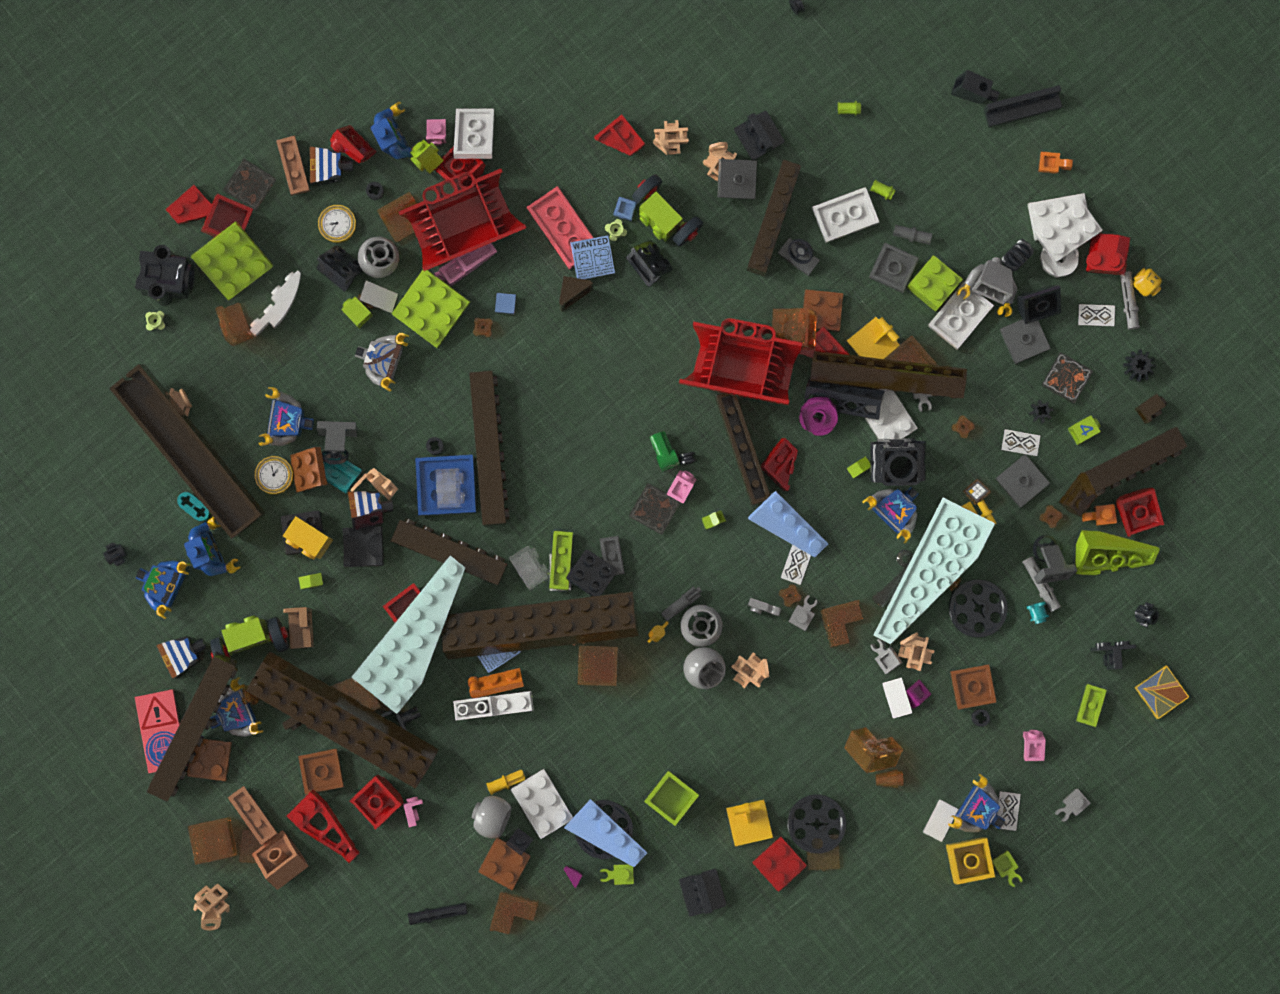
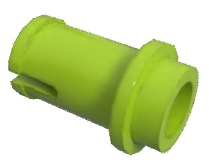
M857 101L855 103L838 102V115L855 114L857 116V114H861V103H857Z
M875 180L870 191L885 197V200H891L896 190L893 189V186L889 187Z

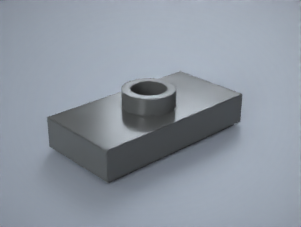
M613 536L599 539L603 560L618 570L616 575L625 574L619 537Z

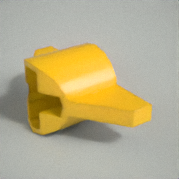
M666 622L663 626H654L648 633L650 637L648 642L650 643L652 640L659 642L665 635L664 628L669 623Z

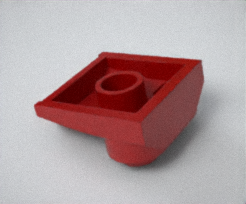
M351 125L337 129L330 139L331 147L336 152L346 153L358 163L367 161L377 152Z
M453 146L442 157L444 161L434 170L445 180L464 172L473 174L475 179L483 174L486 165L481 159H454ZM464 176L461 179V183L467 187L472 184V180L470 177Z
M1102 233L1091 238L1089 254L1086 259V271L1125 276L1130 238Z
M1154 488L1140 489L1116 499V508L1120 512L1128 537L1135 533L1164 525Z
M378 774L350 800L374 826L375 830L404 803L401 794L386 778Z

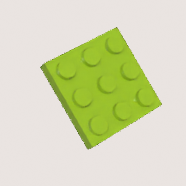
M234 222L191 255L194 262L228 301L273 267L271 261L237 222Z
M422 270L394 309L392 315L433 346L439 348L471 301L431 271Z

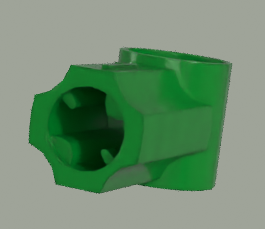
M665 431L650 436L661 471L664 472L679 466L678 457L674 449L672 450Z

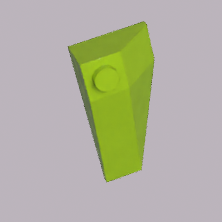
M1082 530L1076 543V574L1098 575L1104 570L1111 569L1114 572L1118 571L1120 567L1129 566L1130 568L1151 565L1154 564L1160 549L1156 546L1100 531Z

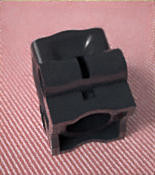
M166 245L156 246L153 252L140 251L139 262L141 270L136 278L135 289L141 291L142 295L150 296L162 306L169 305L173 298L188 299L189 294L193 290L195 267L188 257L176 256Z
M915 438L877 439V441L870 443V460L872 461L870 463L871 482L883 483L885 486L917 485L919 482L926 481V463L924 462L926 460L925 441H916ZM905 456L908 458L907 463L901 469L890 468L891 462L896 457Z

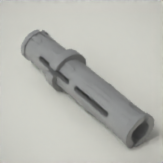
M1128 271L1125 272V276L1120 275L1125 305L1123 311L1126 314L1128 330L1140 328L1138 319L1139 307L1136 306L1132 272Z
M1032 556L1024 560L1022 563L1038 588L1040 598L1043 597L1050 612L1060 608L1061 605L1053 593V587L1050 588L1048 583L1036 584L1034 577L1041 570L1034 557Z

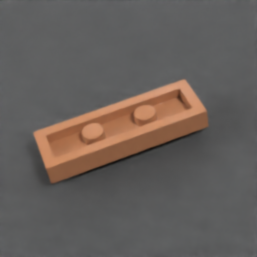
M291 136L276 140L291 196L310 191L296 137Z
M245 786L228 797L261 845L278 834Z

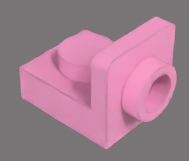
M446 119L427 120L426 141L428 144L432 142L435 146H441L442 143H446Z
M680 470L667 495L684 503L697 479L690 472Z
M1038 730L1023 732L1025 740L1024 760L1044 761L1046 740L1043 732Z
M417 796L406 799L407 803L403 804L409 827L416 826V821L419 820L417 809H412V806L423 804L422 799L418 800Z

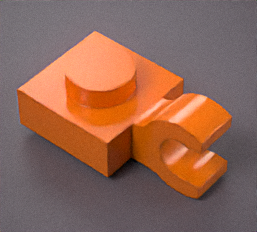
M1040 153L1039 172L1058 174L1059 168L1071 170L1073 160L1060 159V153Z
M1115 505L1095 506L1094 512L1082 515V522L1096 520V526L1116 524Z

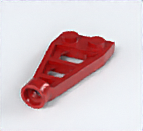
M314 789L286 816L301 831L340 854L348 863L360 853L328 803ZM316 813L323 814L327 820L328 826L325 830H319L311 825L310 820ZM330 829H335L341 836L339 843H334L326 836Z

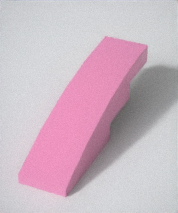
M490 243L453 259L439 268V271L434 274L449 286H452L497 253V250Z

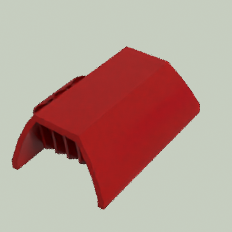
M502 169L477 179L469 172L461 173L426 188L423 192L422 202L399 211V215L405 217L411 223L422 249L423 271L526 229V226L510 213L498 187ZM462 177H470L472 184L467 187L463 186L461 183ZM445 184H452L454 192L451 194L445 193L443 190ZM434 191L437 195L436 200L428 201L426 193Z
M732 318L725 319L721 327L693 322V328L699 338L700 349L694 372L685 379H680L679 384L789 406L788 388L793 364L802 349V342L777 338L776 332L771 326ZM729 326L735 328L731 333L725 331ZM747 330L754 332L751 336L744 335V332ZM765 334L773 335L769 340L763 339Z

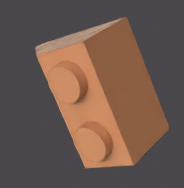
M283 830L252 853L265 879L277 890L308 867L301 852Z

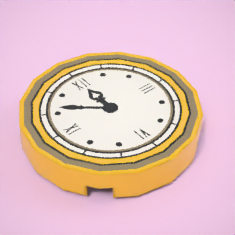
M332 205L321 212L318 219V227L325 239L332 243H342L350 239L355 232L356 219L349 208L342 205Z
M278 456L264 458L255 470L256 483L262 491L268 494L283 493L293 482L292 467L285 459Z

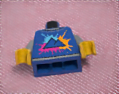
M268 387V389L273 390V395L265 394V396L276 400H272L267 434L259 435V437L265 438V443H259L260 446L268 444L284 446L295 441L296 437H301L302 429H313L314 419L304 418L305 411L296 399L291 395L278 391L275 387Z
M910 487L904 494L899 489L895 491L893 489L881 490L862 501V503L868 502L870 507L867 510L872 509L898 534L897 539L903 536L905 538L904 543H907L911 538V533L915 528L917 512L915 511L917 507L912 503L919 495L915 489Z
M240 677L232 680L226 695H221L219 699L221 705L217 715L210 717L213 719L210 727L214 729L222 725L224 731H229L232 735L243 737L263 733V730H258L257 726L261 722H257L245 691L241 689L245 687V684H238Z
M979 774L981 777L979 782L973 780L975 785L957 814L951 816L955 820L954 823H948V826L964 832L987 830L990 824L998 829L1002 827L1005 819L997 815L1000 809L998 805L999 799L993 787L983 775Z

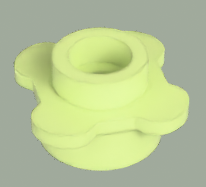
M619 219L605 226V231L609 233L611 241H616L617 238L624 237L627 234V230L623 228L622 221Z
M162 311L157 313L147 312L145 315L146 328L149 331L164 329V313Z

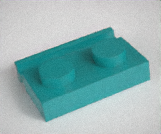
M328 458L329 460H340V458H337V459ZM323 461L326 481L345 494L362 472L360 468L349 461L341 464H328Z

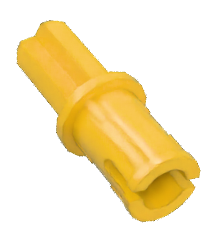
M519 770L507 776L502 775V778L486 784L492 795L495 792L505 788L510 789V786L525 781V775L522 770Z

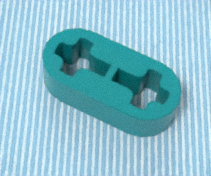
M184 492L178 496L177 503L180 508L194 519L204 522L210 518L211 513L193 494ZM190 496L189 501L194 505L192 507L188 504L183 505L184 501L182 499ZM198 507L201 510L205 508V517L200 516L198 518L199 513L195 508Z

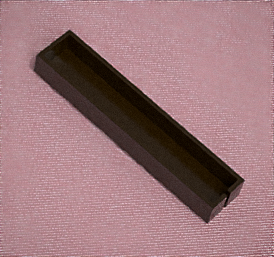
M138 364L126 374L127 377H122L109 388L231 539L238 537L266 514L145 364Z
M633 592L449 614L442 630L444 634L442 635L443 653L448 660L639 636L636 599Z
M270 651L246 690L415 789L439 750Z

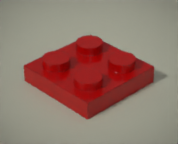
M781 836L752 862L778 892L807 866Z

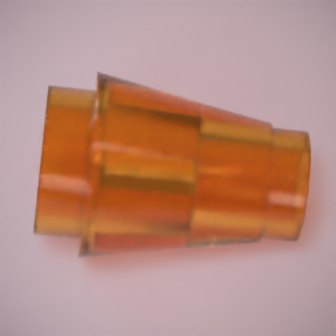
M895 769L876 774V786L892 788L904 786L903 771Z

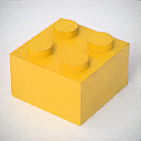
M296 516L283 535L287 539L285 541L287 544L297 550L299 547L302 548L303 551L301 553L313 560L315 558L321 559L333 541Z
M981 837L946 844L952 878L955 884L958 885L995 877L987 838Z

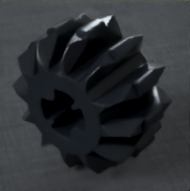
M1020 239L1002 257V262L1007 268L1016 271L1030 258L1034 249L1030 243Z
M1141 349L1137 351V354L1134 351L1130 352V356L1124 358L1128 362L1123 364L1124 368H1128L1124 374L1130 373V380H1133L1136 376L1137 382H1140L1142 379L1147 381L1149 379L1148 375H1154V372L1151 370L1156 368L1155 364H1151L1155 360L1154 357L1149 359V352L1143 355ZM1141 363L1143 367L1137 369L1136 365Z

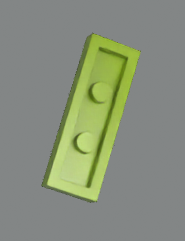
M554 531L549 589L569 590V581L566 577L570 572L573 532Z

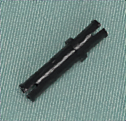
M466 902L434 909L425 908L424 911L408 913L410 926L425 922L429 924L439 919L467 915L468 911Z

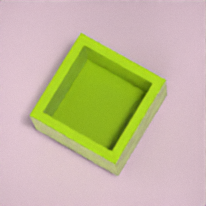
M933 255L909 283L907 289L936 312L963 279Z
M667 771L644 802L676 826L699 794L671 772Z

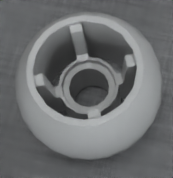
M381 236L372 237L361 245L358 251V263L367 275L374 278H384L392 274L397 268L399 252L391 240ZM375 252H382L384 254V257H376ZM369 254H370V260H371L372 264H371V263L368 261V259H367V256H368ZM384 263H386V266H384V267H377V266H376V265L380 266V265H383Z
M693 606L682 617V635L694 646H709L715 643L722 633V619L719 613L710 606ZM701 612H702V613H706V614L710 615L711 618H710V619H706V618H704V617H699V618H698L697 613H701ZM691 616H693L695 619L692 626L693 630L689 631L688 622ZM698 621L706 623L707 628L705 631L697 630L696 623ZM714 621V633L710 635L708 633L710 622ZM695 632L698 635H705L707 639H698L692 634Z
M701 647L693 650L687 656L683 670L687 681L692 686L698 689H711L722 681L726 666L723 657L716 650Z
M487 796L483 799L482 803L477 802L471 817L475 819V830L487 838L501 837L511 814L512 807L505 799L497 796Z

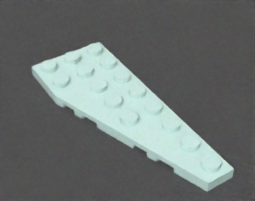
M942 498L874 636L892 644L979 558L995 523Z
M449 556L352 676L354 680L396 714L399 713L423 683L449 610L466 568L452 556Z

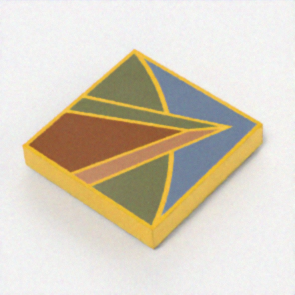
M1167 665L1134 687L1156 719L1161 718L1189 698Z

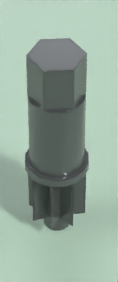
M693 586L661 614L669 621L701 597L699 593L702 590L699 587L695 589Z

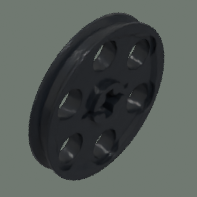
M986 580L965 582L954 591L949 602V615L952 623L960 632L970 637L979 638L995 633L1001 628L1007 616L1008 607L1003 592L995 584ZM974 584L981 585V594L976 595L972 592ZM991 593L999 595V602L997 604L990 602L989 596ZM963 594L966 597L964 605H959L956 602L957 595ZM975 603L982 605L981 614L974 612L973 609L976 608ZM997 612L1000 615L998 623H993L990 620L991 613ZM960 613L967 616L965 624H960L957 621V616ZM977 622H981L984 625L982 633H977L974 630V625Z
M809 795L800 799L792 807L788 816V831L794 843L801 849L810 853H825L835 848L843 839L846 831L845 814L840 805L833 799L824 795ZM814 799H820L822 802V807L819 810H814L811 806V802ZM800 808L806 814L802 820L796 819L794 815L795 811ZM832 808L837 809L839 812V816L835 820L830 819L828 816V812ZM818 818L819 822L828 823V825H822L815 829V826L806 825V823L815 822V819ZM798 828H803L806 832L803 839L795 837V831ZM831 828L838 829V838L831 839L828 832ZM814 838L822 840L821 848L814 849L811 843Z
M609 800L594 802L601 809L604 805H611L613 813L609 817L614 822H617L621 817L627 819L628 825L623 830L632 838V821L628 812L621 805ZM575 834L579 846L588 855L598 859L615 857L606 851L603 854H597L594 850L595 845L588 841H582Z

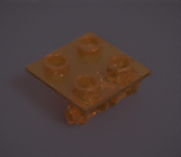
M410 192L377 210L395 243L414 233L411 223L405 217L399 215V211L417 204Z

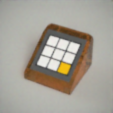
M976 479L963 491L975 506L991 493L979 479Z

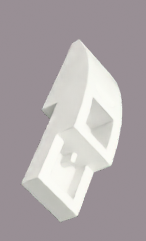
M298 270L295 273L291 272L285 278L286 283L282 287L278 285L271 292L273 295L271 300L275 305L270 304L264 310L265 315L261 319L256 318L250 326L252 328L250 332L255 337L269 324L276 329L289 312L300 284L301 273Z
M532 691L453 701L455 720L534 711Z

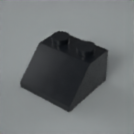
M1059 285L1042 287L1017 296V309L1025 324L1061 313V288Z

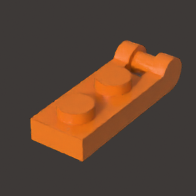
M520 668L480 678L474 676L468 679L469 693L472 698L524 687Z

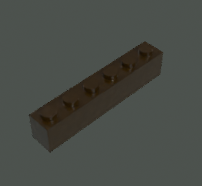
M786 160L782 162L747 267L749 272L765 277L801 168L799 164Z
M727 393L716 395L715 399L751 506L762 504L770 497L737 396Z
M1176 426L1077 477L1087 497L1095 494L1097 497L1106 492V487L1110 486L1113 489L1122 484L1120 480L1125 478L1126 481L1137 477L1136 472L1141 471L1143 474L1152 469V464L1156 463L1159 466L1167 462L1166 457L1171 456L1173 459L1183 454L1181 450L1186 448L1187 445Z
M407 518L405 521H399L391 540L393 543L442 563H445L449 556H452L466 568V573L497 586L500 585L508 566L507 563H504V558L494 555L493 558L487 556V551L476 548V551L470 549V544L460 540L458 543L451 541L452 537L446 534L436 535L433 533L434 530L429 527L423 526V528L415 526L416 522Z

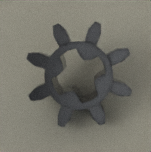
M1038 400L1037 406L1035 404L1030 405L1033 411L1028 414L1033 415V422L1040 420V423L1043 424L1045 422L1044 418L1048 420L1052 418L1049 413L1053 409H1049V402L1043 404L1041 400ZM1043 408V414L1040 416L1038 414L1039 409Z
M112 542L105 546L107 551L103 552V555L109 565L115 564L118 567L125 563L124 558L128 555L121 543L116 545V543Z
M1148 602L1145 605H1139L1135 610L1136 622L1147 628L1149 624H1155L1159 619L1158 608Z

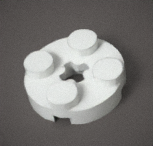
M1043 248L1039 257L1041 266L1046 273L1055 278L1068 276L1078 265L1079 252L1075 249L1062 259L1063 263H1054Z

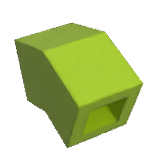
M865 456L848 467L847 470L853 478H856L870 468V462Z
M721 510L701 519L706 530L726 521Z
M321 573L298 577L301 589L323 585Z

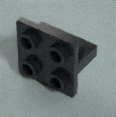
M766 110L758 115H755V113L747 116V121L734 128L736 135L752 161L784 143L783 137Z
M652 240L634 246L631 249L632 252L626 257L647 287L652 286L663 275L673 270L669 260L662 255L659 247Z
M338 245L317 258L319 264L316 269L344 292L349 290L355 278L363 272L358 260L354 259L345 249Z
M586 549L566 579L592 597L601 596L618 570Z
M1130 641L1114 642L1115 646H1111V642L1095 643V647L1090 648V652L1105 651L1103 664L1107 666V670L1122 669L1121 650L1135 649L1136 644L1130 645Z
M716 869L679 879L690 917L702 913L708 914L712 910L726 906Z

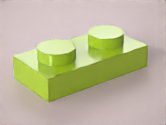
M1089 684L1086 685L1076 719L1077 722L1096 727L1107 690Z

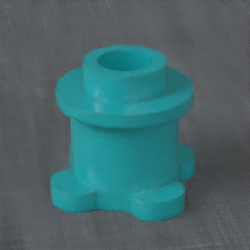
M1045 601L1026 606L1031 614L1032 619L1030 621H1035V624L1046 622V617H1049V614H1046Z

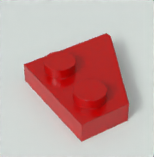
M622 114L594 136L596 141L629 156L634 155L646 145Z
M193 185L165 210L181 225L191 220L196 221L206 217L212 204Z
M824 326L803 344L799 354L813 358L814 351L849 355L846 349Z
M781 438L760 466L783 491L789 490L790 485H788L790 474H793L794 461L798 450L786 438Z

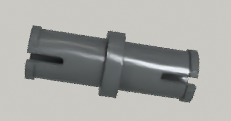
M896 224L893 236L909 239V242L917 241L930 245L933 233L916 230V227L908 228Z

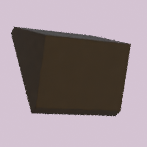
M563 277L559 306L562 312L593 291L591 280Z

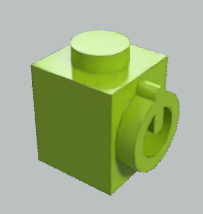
M424 139L417 143L410 152L413 156L411 161L422 172L426 170L431 173L444 160L437 153L439 149L432 142L428 144Z

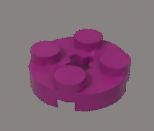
M827 397L811 398L802 406L799 416L800 423L806 431L812 432L813 435H826L837 424L838 410ZM817 412L824 415L822 420L814 418Z

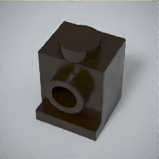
M1155 394L1136 407L1135 411L1143 422L1147 424L1152 421V418L1154 419L1163 413L1161 409L1167 405V402L1162 396Z

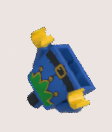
M397 102L390 109L388 108L377 113L374 117V125L371 126V130L382 151L395 159L411 157L412 154L410 152L413 150V148L411 149L408 146L393 117L405 111V109L400 110L398 108L401 102Z
M214 517L210 518L207 523L204 522L190 530L189 541L184 543L187 556L190 558L195 569L202 570L208 576L223 574L226 571L235 573L240 569V567L233 565L238 559H232L225 565L211 531H209V529H216L221 526L215 523Z
M174 560L160 562L158 566L153 565L150 572L142 568L137 572L136 579L145 582L142 587V591L145 592V599L160 617L166 619L167 617L164 616V613L167 610L172 611L170 608L185 576L189 574L185 571L186 566H191L190 563Z

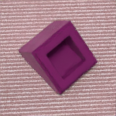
M920 679L906 690L910 706L913 709L931 695Z
M565 865L564 871L576 888L583 874Z

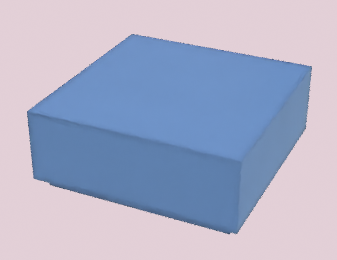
M619 197L613 216L632 221L637 203Z
M497 293L495 313L514 314L516 295Z

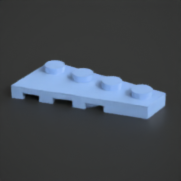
M776 491L748 517L752 522L813 557H816L828 545L827 541Z
M591 799L564 827L633 867L647 854L634 839Z

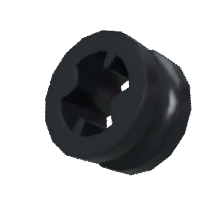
M789 0L790 7L796 16L799 15L800 11H805L801 0Z
M370 182L366 187V193L370 199L379 200L382 198L384 190L380 183ZM371 188H380V191L378 190L379 194H370V191H372Z
M432 437L427 441L426 448L430 454L438 455L443 451L444 445L439 438ZM431 442H439L438 446L440 448L432 451Z
M695 452L678 455L681 458L680 465L697 462V459L694 458Z
M978 709L972 713L971 720L976 726H985L990 721V715L986 710ZM979 712H982V715L986 717L985 721H982L981 724L976 719V715H980Z

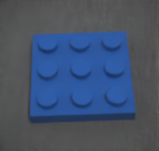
M473 455L415 458L418 516L476 513Z

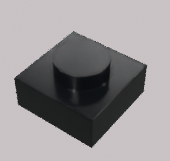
M517 828L506 845L522 856L533 841V838Z

